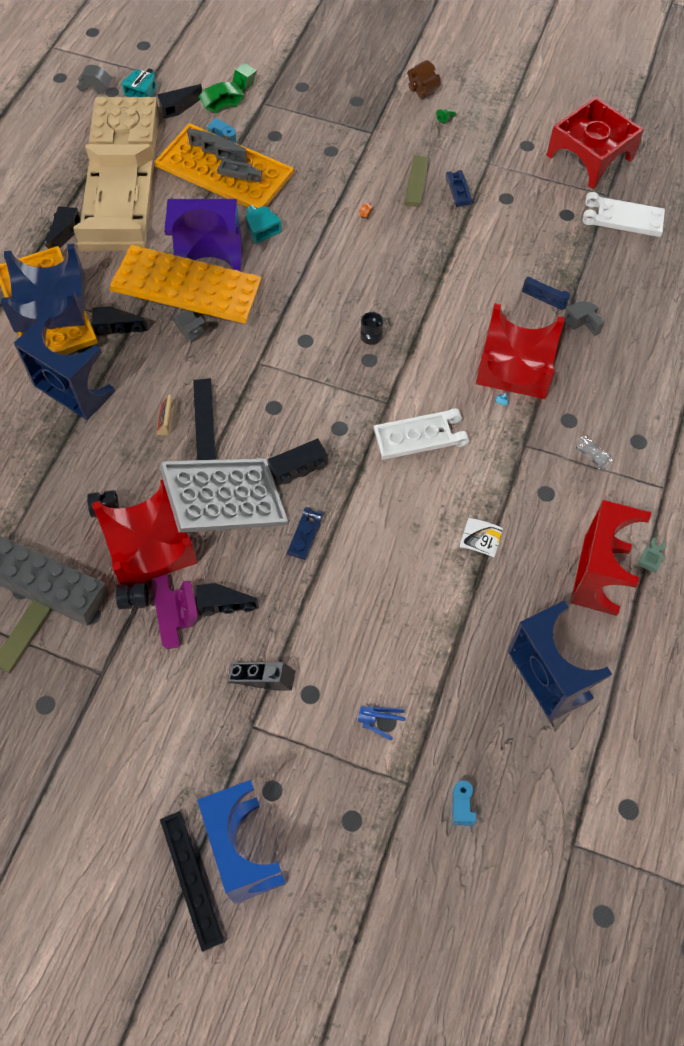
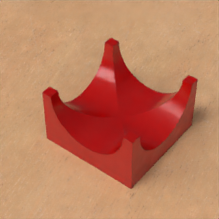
M595 96L553 126L546 156L550 159L553 158L559 149H568L574 152L585 164L589 176L588 186L594 189L597 187L607 167L616 157L625 152L626 160L631 162L634 159L644 129Z
M494 303L476 385L546 399L554 374L553 364L565 317L558 316L551 325L544 328L528 329L519 327L507 320L502 313L501 304Z
M160 480V487L151 498L135 506L109 508L102 505L100 501L92 503L112 558L113 571L120 584L129 583L133 586L134 583L146 582L197 564L193 546L187 532L179 533L163 480Z
M602 500L584 536L570 601L571 604L615 616L619 614L620 606L607 598L602 587L623 585L636 588L639 577L627 572L616 561L613 554H629L632 544L624 542L614 535L627 525L637 522L648 523L651 512Z

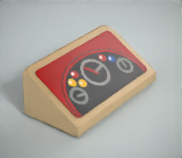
M168 395L161 403L157 435L170 434L174 411V402L171 395Z

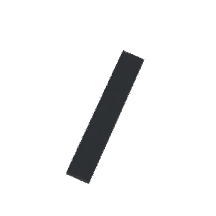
M211 378L193 380L197 460H216Z
M176 812L160 819L201 951L204 952L223 944L224 940L182 812Z

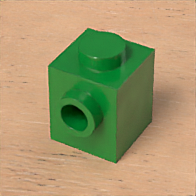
M243 63L235 69L232 82L238 84L240 89L246 90L254 84L257 70Z

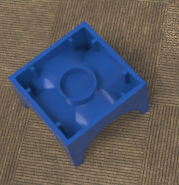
M251 780L197 799L225 893L234 904L286 884L283 874L278 875L282 873L278 862L265 865L256 864L244 859L237 852L236 838L241 823L248 814L260 808L257 797L240 802L247 794L254 791Z

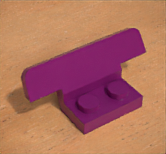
M165 574L152 581V588L162 645L166 649H173L180 646L177 630L193 627L198 615L191 580L183 581L180 589L170 591L168 577Z

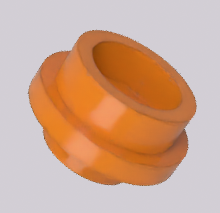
M371 203L362 204L359 209L360 217L367 218L373 209L370 205Z

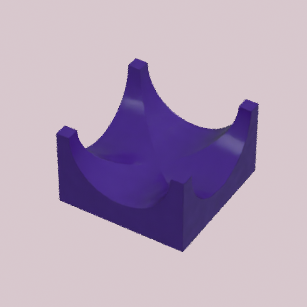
M167 199L164 232L165 235H172L175 256L192 260L205 257L218 258L227 262L233 270L241 272L243 246L237 199Z

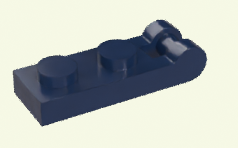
M463 171L446 172V181L449 184L455 206L472 205V198Z
M528 276L524 280L523 293L558 309H566L567 301L570 297L568 291L561 292Z
M309 507L304 508L287 555L306 561L324 512L319 510L317 512L312 511ZM309 518H313V519H315V520H314V522L312 523V522H309L308 519H309Z

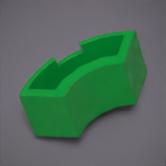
M220 82L205 88L198 97L205 109L217 114L225 107L236 108L245 95L238 84Z

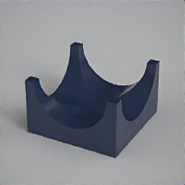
M67 244L68 254L61 263L47 268L29 266L19 261L11 250L4 251V258L10 276L11 300L9 297L1 298V305L14 332L27 331L43 314L49 316L52 321L47 329L84 325L85 273L75 244Z
M43 314L14 342L15 348L34 387L80 417L88 420L115 392L114 387L110 384L101 389H88L89 373L97 358L102 354L101 348L94 345L89 350L76 355H61L51 351L46 346V331L52 321L49 316Z
M565 601L521 621L507 650L550 722L592 701L594 697L587 690L612 675L608 667L598 670L578 668L567 662L558 652L553 640V627L559 616L569 608Z

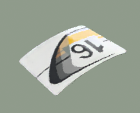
M468 518L460 547L495 557L503 528L485 521Z

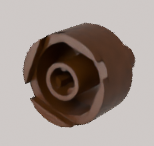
M428 60L419 63L407 71L410 81L408 86L412 92L414 90L417 92L420 99L425 98L441 86L440 76L435 74L434 70L436 68Z

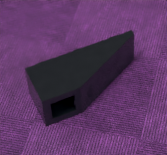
M198 84L157 94L159 107L164 119L178 116L200 101L198 96L203 92L202 85Z
M58 206L56 213L53 215V223L49 227L48 238L45 239L46 248L50 249L56 246L61 248L75 234L73 228L81 221L77 208Z
M110 306L92 308V325L96 335L148 331L145 318Z
M217 583L196 585L197 608L200 615L212 616L215 613L221 612L231 614L240 610L251 612L259 609L256 597Z
M232 662L227 682L274 691H292L296 671L284 662Z

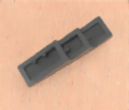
M191 128L188 129L189 145L202 147L203 152L215 154L216 159L224 158L247 163L246 149L215 134Z

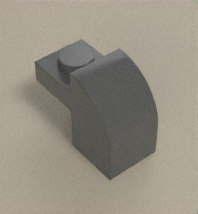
M87 65L78 78L77 88L82 91L91 86L100 94L109 88L113 78L101 67Z
M581 301L566 308L564 321L573 330L585 325L596 336L601 333L604 325L602 318L597 315L599 307L593 303Z
M185 310L172 319L179 331L190 341L205 332L201 326L205 322L201 316L196 318L190 310Z

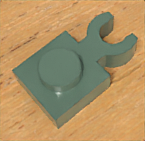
M656 537L651 540L649 547H645L637 564L654 573L657 572L664 557V554L660 552L666 547V542H663L661 546H657L655 544Z

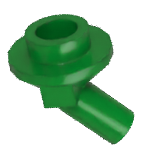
M438 109L436 111V118L441 123H447L449 116L455 117L456 115L455 111L449 109Z

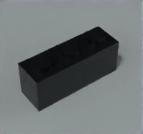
M318 438L268 459L270 472L278 486L288 484L293 479L304 477L310 472L321 470L328 465V454Z

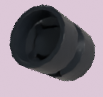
M368 312L361 318L360 338L365 344L375 345L382 339L383 318L379 313Z
M116 490L104 491L103 494L99 492L87 494V504L91 518L97 517L92 506L94 502L100 501L106 507L119 508Z
M129 583L117 584L116 602L118 609H131L132 605L136 608H148L147 583H134L133 586Z

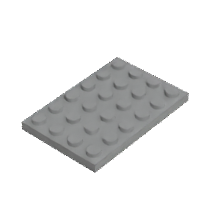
M266 459L161 461L159 465L179 533L284 526L288 522Z

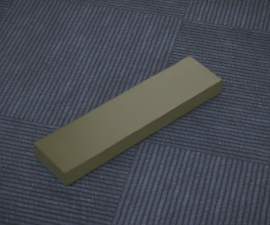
M413 156L405 205L421 207L429 157Z
M34 600L32 601L0 649V669L11 674L52 611L51 608Z

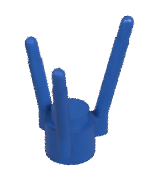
M369 705L368 707L361 706L358 722L363 723L362 728L370 729L389 740H392L393 737L372 726L371 723L375 724L377 717L400 721L406 720L402 716L380 713H404V709L373 707Z

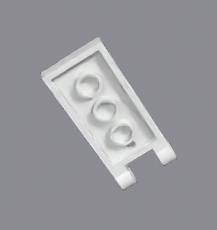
M590 192L586 195L585 204L588 207H598V215L594 210H586L583 214L584 224L661 237L665 213L664 208L599 197L596 192Z
M455 408L449 411L374 425V433L382 460L454 445L457 447L467 445L469 443L467 432L460 431L451 434L448 423L456 424L462 420L459 409Z

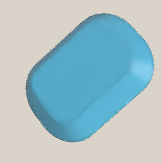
M507 394L497 395L495 397L496 403L503 406L508 405L509 398L506 397Z

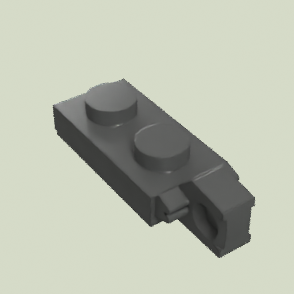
M224 158L217 169V173L220 175L247 181L261 182L263 178L262 170L254 168L252 164Z

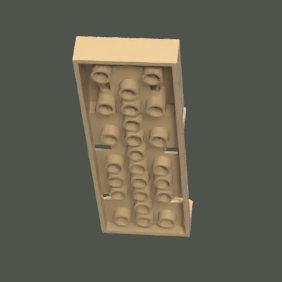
M95 97L89 144L85 146L89 158L81 222L73 228L79 251H128L130 245L146 248L159 120V108L156 97ZM138 173H148L147 176H137ZM138 216H143V219L134 218H137Z

